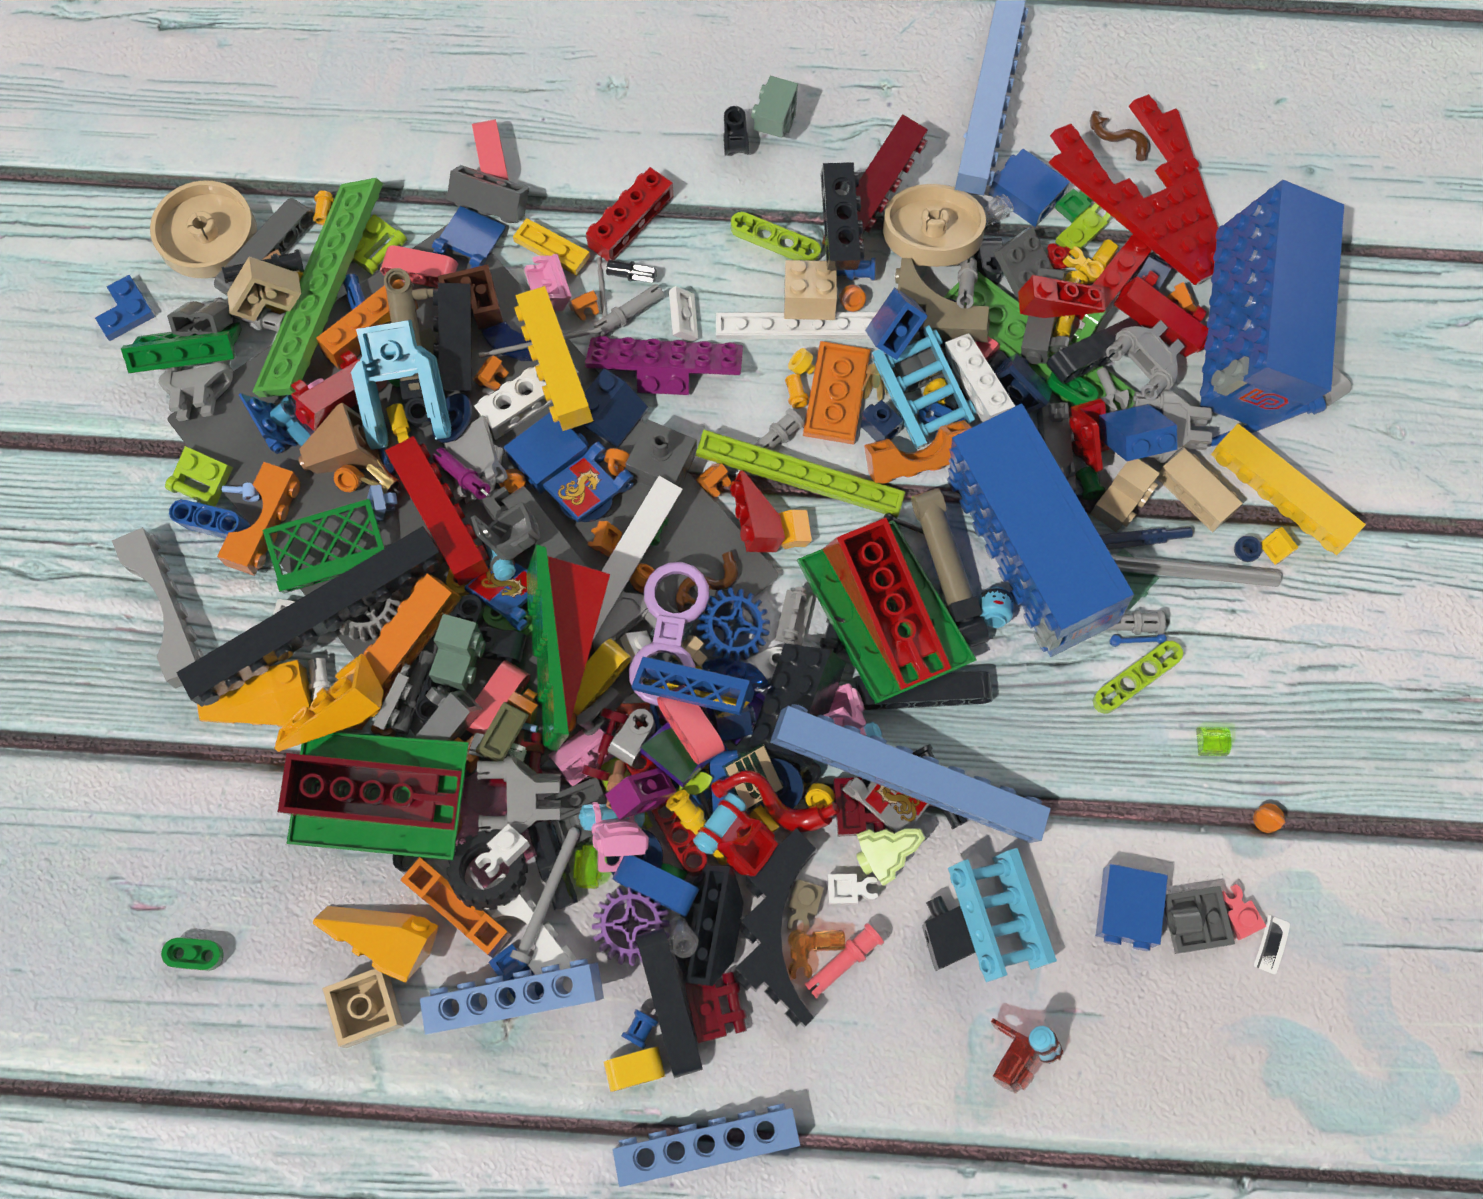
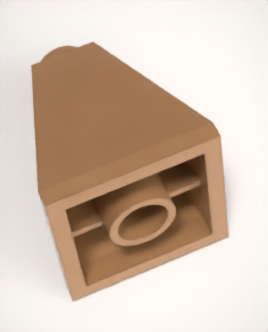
M340 403L334 408L299 449L301 456L298 459L302 468L305 471L311 470L316 474L336 472L343 465H352L357 469H367L369 464L375 468L380 467L377 462L378 459L381 461L378 449L372 450L369 447L361 415L344 403Z

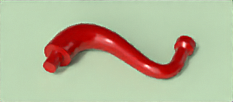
M741 771L724 780L718 779L711 785L715 796L722 798L729 793L730 789L737 785L752 783L757 787L769 815L777 824L790 831H794L796 828L803 833L818 830L830 825L832 816L839 813V807L834 802L828 806L818 803L805 809L790 808L781 802L768 780L760 773L754 771Z

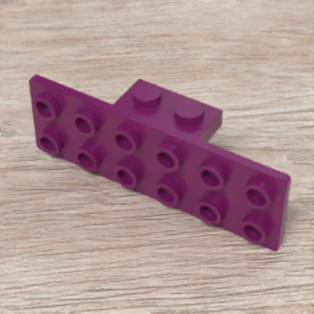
M598 336L590 339L585 367L637 370V393L689 395L690 373L741 375L743 345H737L732 342L717 344L708 341L696 343L683 340L660 341L654 338L636 340L631 337L615 339Z

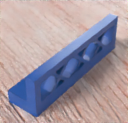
M642 656L631 686L634 691L736 715L742 714L745 702H752L755 693L749 680ZM644 676L648 679L657 680V682L650 686L642 684ZM667 684L684 685L686 687L675 692L669 690ZM693 690H700L712 694L706 696L705 698L697 697ZM720 696L738 699L736 706L724 703Z

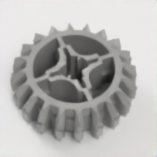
M397 590L392 593V596L386 600L385 608L380 615H378V610L385 604L384 601L370 606L371 612L367 610L364 614L343 622V625L340 627L341 634L344 636L349 634L352 640H356L360 636L363 642L367 641L369 635L373 640H377V633L381 632L383 626L390 622L398 613L397 609L402 603L400 600L403 599L401 591ZM363 618H368L371 620L370 622L366 623L353 622L354 620L359 621Z

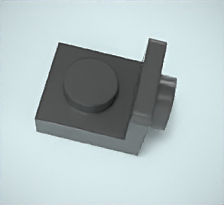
M505 487L492 490L482 500L486 511L493 521L499 518L504 511L508 510L501 503V500L509 496V492Z

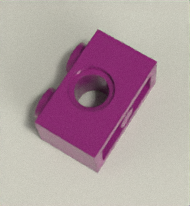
M658 768L627 776L607 792L605 796L620 820L656 809L677 791L668 775Z

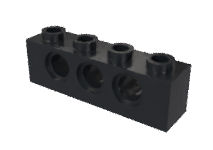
M854 162L823 163L820 177L827 270H857L860 261L864 260V245H860L859 236H862L863 224L862 220H858L857 214L861 210V198L856 196V188L859 187V173L854 172ZM836 190H844L847 194L839 195ZM837 214H845L849 219H840ZM839 238H847L850 243L843 244L839 241Z

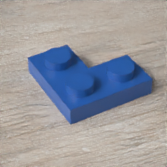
M127 275L106 286L117 306L98 315L95 319L106 338L112 341L154 318L155 315L130 275Z

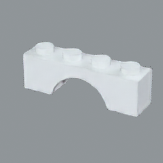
M503 873L483 890L495 887L504 880L506 875ZM519 894L517 897L513 896L509 904L497 906L498 909L489 910V908H485L496 922L516 919L528 925L536 904L532 899L526 902L521 894ZM549 921L546 924H541L535 938L534 954L528 965L535 975L542 974L541 967L559 964L560 970L570 968L569 962L577 959L567 945L561 948L555 940L559 934Z

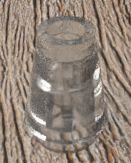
M1006 195L995 196L983 208L986 215L985 227L1010 217V213L1014 208Z
M683 917L673 918L669 924L670 950L680 958L690 957L697 949L698 938Z

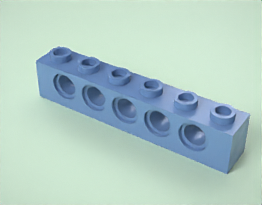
M586 958L569 962L570 968L560 970L559 964L541 967L542 974L532 975L531 970L513 973L514 979L504 981L502 975L485 979L486 985L476 987L475 981L457 984V991L448 992L447 987L429 990L430 996L420 998L425 1035L604 999L598 962L588 964ZM566 976L573 983L570 992L566 991L563 987V980ZM537 982L541 983L544 987L542 998L538 997L535 993ZM509 988H512L515 992L516 998L514 1003H511L507 998ZM481 994H484L487 998L485 1009L479 1003ZM454 999L459 1004V1012L457 1014L454 1013L451 1006Z
M783 1103L767 1107L768 1113L756 1116L755 1110L737 1114L738 1120L728 1123L726 1122V1117L708 1120L709 1127L697 1129L695 1123L678 1127L679 1134L667 1136L666 1130L648 1134V1141L637 1143L636 1137L618 1141L619 1147L612 1149L619 1187L798 1147L800 1142L793 1109H786ZM769 1121L773 1125L774 1134L770 1139L763 1140L757 1135L756 1130L760 1122ZM740 1128L744 1132L745 1139L740 1146L735 1147L728 1143L727 1133L730 1129ZM704 1134L712 1136L715 1141V1147L710 1153L701 1152L697 1146L699 1137ZM674 1141L682 1143L685 1148V1154L680 1160H673L668 1155V1146ZM643 1148L651 1149L655 1155L654 1163L649 1167L642 1166L638 1161V1154Z

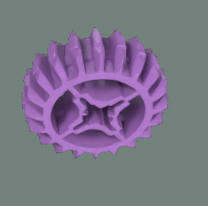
M619 887L617 888L618 898L614 899L611 893L606 895L611 902L609 905L601 901L598 905L604 910V913L594 912V918L601 920V923L592 924V929L596 931L601 930V933L596 934L593 938L595 942L605 941L599 947L601 952L606 951L608 948L611 949L607 955L609 960H612L616 954H619L618 964L623 965L625 957H629L630 966H635L636 956H639L642 962L639 948H636L637 941L635 936L644 931H649V929L656 930L670 927V921L661 920V918L669 915L668 909L658 911L662 907L661 904L658 902L652 903L653 900L650 897H644L641 893L634 894L633 889L628 887V894L624 895L623 890ZM627 903L625 915L621 919L609 922L612 913L619 906ZM636 903L648 907L654 914L655 920L638 917ZM631 911L635 923H640L639 926L634 927L632 940L628 928H623L625 924H629ZM608 931L624 933L626 935L627 949L614 944L609 937ZM665 931L668 939L670 935L668 932Z

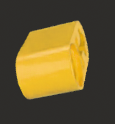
M658 1046L603 1062L610 1092L666 1077Z

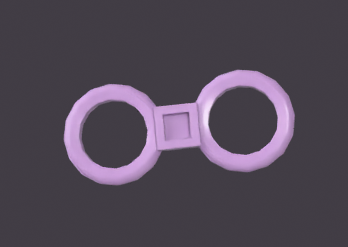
M670 562L658 567L648 577L644 587V602L649 612L657 619L653 642L643 646L631 662L629 667V681L631 685L633 684L642 656L649 658L657 653H669L676 656L683 666L695 668L690 653L682 647L685 624L696 620L705 610L709 601V585L705 576L696 567L684 562ZM672 574H682L690 577L698 588V597L695 604L689 610L682 613L665 611L658 605L655 599V591L658 584L663 578ZM634 691L643 701L658 706L657 697L659 696Z

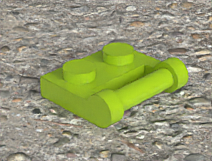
M373 214L366 224L363 237L354 253L353 261L373 275L379 270L378 266L383 262L387 248L392 245L403 246L408 239L401 231L395 230L376 214ZM389 238L391 239L371 259H368Z
M185 446L172 476L165 482V488L173 493L179 492L201 502V504L215 507L222 494V486L226 485L233 467ZM186 476L210 486L208 492L204 493L185 484Z

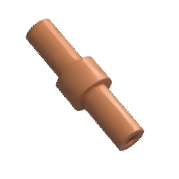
M622 760L615 762L613 775L609 777L607 784L608 791L624 779L626 763ZM607 799L606 806H607L609 809H612V808H611V805H610V803H609V801H608V799Z

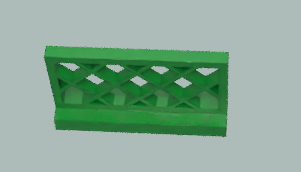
M239 322L230 324L220 332L197 335L194 333L190 336H178L172 332L137 336L133 344L123 345L121 352L128 374L232 360L236 356L234 345L242 328Z
M370 499L263 529L278 580L276 583L281 593H289L332 580L385 549ZM366 507L369 517L364 526L350 520L355 509ZM345 512H349L346 517H344V516L341 515V514H342V513H345ZM335 515L344 519L337 534L324 528L328 518ZM322 519L320 525L314 523V521ZM348 522L361 528L354 543L341 537ZM370 522H371L373 531L367 529L368 526H369V524H370ZM308 523L317 527L310 542L297 536L302 525ZM296 527L293 533L287 530ZM322 530L335 536L327 551L314 544ZM283 531L291 535L282 550L274 545L271 534ZM365 531L375 536L378 547L366 550L358 546ZM295 538L308 544L301 559L288 553ZM339 539L352 545L348 555L341 558L332 554ZM312 547L325 553L321 563L314 566L305 562ZM356 548L362 551L353 554ZM276 550L282 552L279 558L277 556ZM285 555L299 561L293 572L283 575L280 564ZM329 556L335 558V560L327 562ZM303 564H305L306 566H308V568H304V569H301V570H300V568L302 567Z

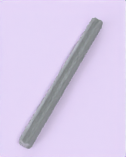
M1111 555L1120 571L1272 587H1278L1281 582V574L1277 572Z

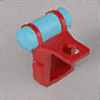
M728 793L723 800H720L718 807L704 826L700 827L693 842L700 851L706 854H713L716 850L723 853L727 857V863L739 874L756 876L768 861L778 843L774 839L775 835L764 823L750 818L745 813L747 808L745 802L738 795Z

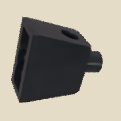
M942 896L926 902L933 918L924 922L922 929L935 971L976 953L961 906L949 911Z

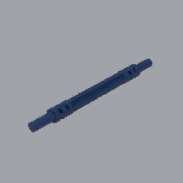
M1162 527L1102 534L1100 537L1107 549L1110 550L1167 543V540L1191 538L1193 530L1191 527L1168 530Z

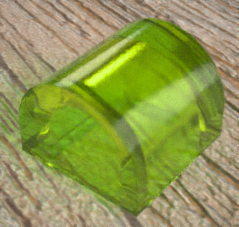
M1198 727L1196 729L1198 756L1229 755L1231 750V733L1228 727Z

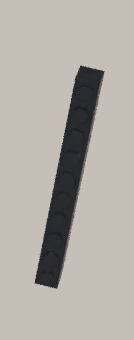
M422 526L176 673L191 701L201 707L211 705L217 702L220 696L226 692L242 687L245 681L251 677L264 674L271 665L278 661L289 659L295 651L303 646L314 644L320 636L328 631L331 632L339 629L343 622L364 614L370 606L377 602L386 601L392 596V593L400 588L411 586L417 578L425 573L436 571L440 564L446 560L431 535Z

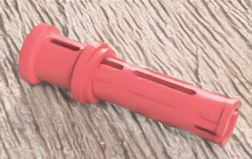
M866 923L864 930L854 939H848L844 945L845 949L808 982L804 983L808 990L817 983L820 984L811 992L816 999L854 963L864 962L866 960L865 956L874 947L884 944L883 939L870 924Z

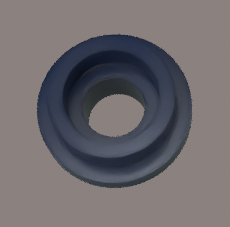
M1243 536L1234 544V553L1241 561L1253 562L1261 555V543L1255 537ZM1243 547H1248L1251 553H1247Z

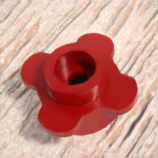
M1055 243L1049 244L1047 246V257L1053 269L1067 268L1062 261L1068 255H1071L1069 253L1071 249L1069 247L1057 246Z

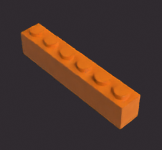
M428 573L425 577L418 580L415 584L414 592L399 605L398 613L390 622L383 626L379 638L364 652V656H366L384 690L382 702L387 697L403 666L413 663L438 630L443 614L449 615L462 598L441 580ZM369 716L360 724L349 728L362 730L371 717Z

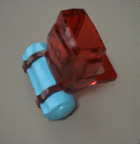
M994 1018L991 1020L996 1030L1013 1039L993 1074V1078L998 1085L1014 1094H1017L1020 1090L1025 1091L1029 1084L1032 1083L1034 1079L1032 1072L1040 1062L1051 1064L1057 1060L1060 1061L1064 1055V1050L1056 1034L1048 1027H1035L1029 1037H1026Z

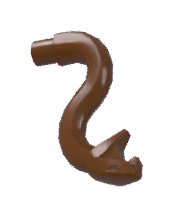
M1099 111L1092 112L1090 126L1098 137L1109 142L1131 139L1136 143V160L1144 161L1146 159L1149 144L1147 138L1142 133L1133 129H1122L1116 132L1107 131L1103 125L1109 121V118L1099 116Z
M732 552L722 554L725 570L723 579L715 580L705 576L709 589L723 590L730 587L736 581L738 566ZM690 577L681 582L676 594V607L679 613L687 610L684 608L685 605L689 603L695 604L696 602L689 595L690 589L696 586Z

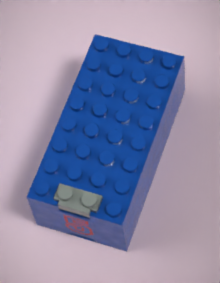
M1282 179L1258 199L1252 201L1249 206L1240 213H1237L1227 223L1218 228L1216 232V251L1213 257L1215 261L1214 273L1211 278L1212 293L1209 299L1210 313L1207 321V328L1209 329L1204 346L1206 353L1205 363L1202 367L1203 383L1200 389V407L1211 408V412L1248 425L1265 428L1331 391L1344 204Z
M1019 404L952 437L951 449H949L951 454L949 459L950 468H948L949 477L947 478L949 486L953 492L957 491L962 499L959 501L965 514L970 513L974 520L972 526L979 537L983 536L987 543L985 545L987 554L991 559L995 558L1000 566L997 570L1001 579L1004 582L1008 581L1013 589L1010 593L1014 597V602L1017 605H1022L1025 614H1023L1024 619L1030 629L1034 627L1036 630L1034 637L1043 652L1047 651L1050 657H1053L1119 623L1134 593L1023 404Z

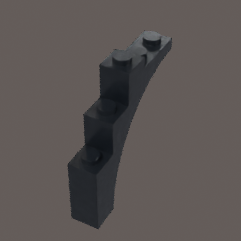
M796 828L775 848L768 861L756 876L746 875V880L749 882L746 885L748 890L757 899L760 896L764 899L741 920V926L743 927L741 933L751 944L756 941L759 945L735 968V971L738 973L735 978L745 990L752 988L756 992L764 984L767 987L764 993L774 1004L780 1001L787 1009L784 1013L786 1017L796 1027L801 1024L805 1028L814 1017L800 1000L789 978L783 957L781 938L783 909L789 890L800 870L816 852V848Z

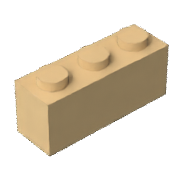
M1185 448L1161 468L1160 474L1157 477L1212 533L1243 504L1235 492L1228 490L1219 481L1215 473L1208 471L1200 463L1199 458Z

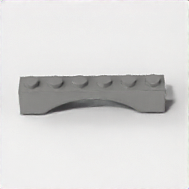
M142 527L112 540L120 563L130 573L147 581L160 601L163 612L164 631L157 659L166 682L176 689L183 686L176 672L204 655L200 649H196L194 642L197 641V636L193 628L187 626L185 618L188 617L187 611L181 602L178 603L176 595L179 594L178 588L174 581L168 578L167 572L170 571V568L165 558L159 555L160 543L154 534L150 535Z

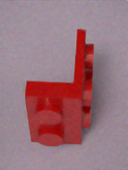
M1097 399L1071 407L1072 417L1069 419L1070 427L1074 432L1075 441L1072 442L1074 454L1096 472L1103 470L1101 452L1109 450V447L1100 440L1099 415L1106 414L1105 402L1102 399Z

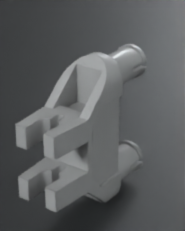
M1161 320L1153 328L1134 326L1120 330L1116 335V341L1106 349L1107 356L1115 352L1110 358L1112 361H1119L1126 353L1150 379L1141 391L1143 396L1150 391L1145 397L1147 400H1155L1163 390H1169L1175 384L1178 374L1176 355L1185 347L1179 339L1174 341L1169 347L1161 340L1159 336L1168 328Z
M230 360L217 361L209 364V366L182 371V366L166 368L165 373L160 375L158 383L170 395L169 410L171 412L177 411L176 419L180 422L189 420L192 404L196 408L201 407L200 414L202 417L212 416L216 399L227 390L232 382L233 370L230 367Z
M1163 390L1155 400H1147L1145 398L1149 393H1146L1144 396L1139 392L1134 393L1133 402L1135 404H1133V407L1149 404L1177 424L1178 450L1145 458H1156L1159 463H1166L1184 448L1206 450L1208 444H1211L1212 432L1191 430V426L1207 425V420L1212 418L1211 408L1190 406L1181 397L1169 390Z
M622 591L593 640L595 652L606 640L611 638L616 642L642 620H647L655 629L657 619L649 612L644 602V595Z
M507 756V758H504V761H478V780L504 779V782H507V813H505V816L479 815V832L486 831V833H491V830L500 832L509 824L521 834L536 820L560 819L561 800H537V794L560 793V774H537L528 765L513 756Z

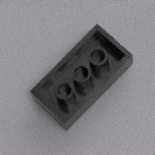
M784 643L748 746L754 750L764 746L769 758H781L790 763L811 767L812 758L770 743L781 710L787 706L791 707L792 704L806 708L808 714L816 717L829 713L846 663L832 650Z

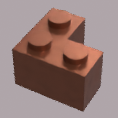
M488 264L438 276L439 283L471 285V308L473 309L478 329L504 324Z

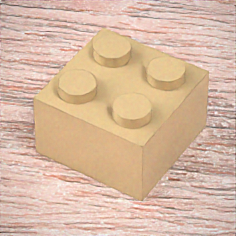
M785 260L784 319L835 320L837 302L836 270H827L826 261Z
M372 969L322 988L339 1047L349 1048L404 1027L389 975Z

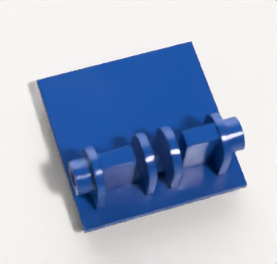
M242 393L239 394L271 451L279 454L285 450L284 446L286 444L297 445L294 438L286 431L288 428L277 425L270 417V412L276 407L274 403H268L259 400L257 397H250Z

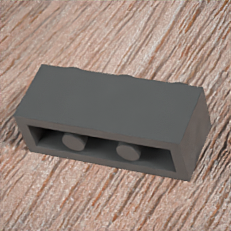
M460 165L450 171L447 200L455 202V205L459 207L476 209L482 215H494L500 217L506 223H514L525 216L529 187Z

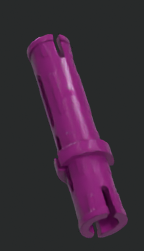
M438 448L436 450L442 455L441 457L433 453V461L458 480V484L463 489L470 490L478 499L487 497L481 490L483 489L489 494L490 486L479 478V474L475 470L464 466L445 448Z

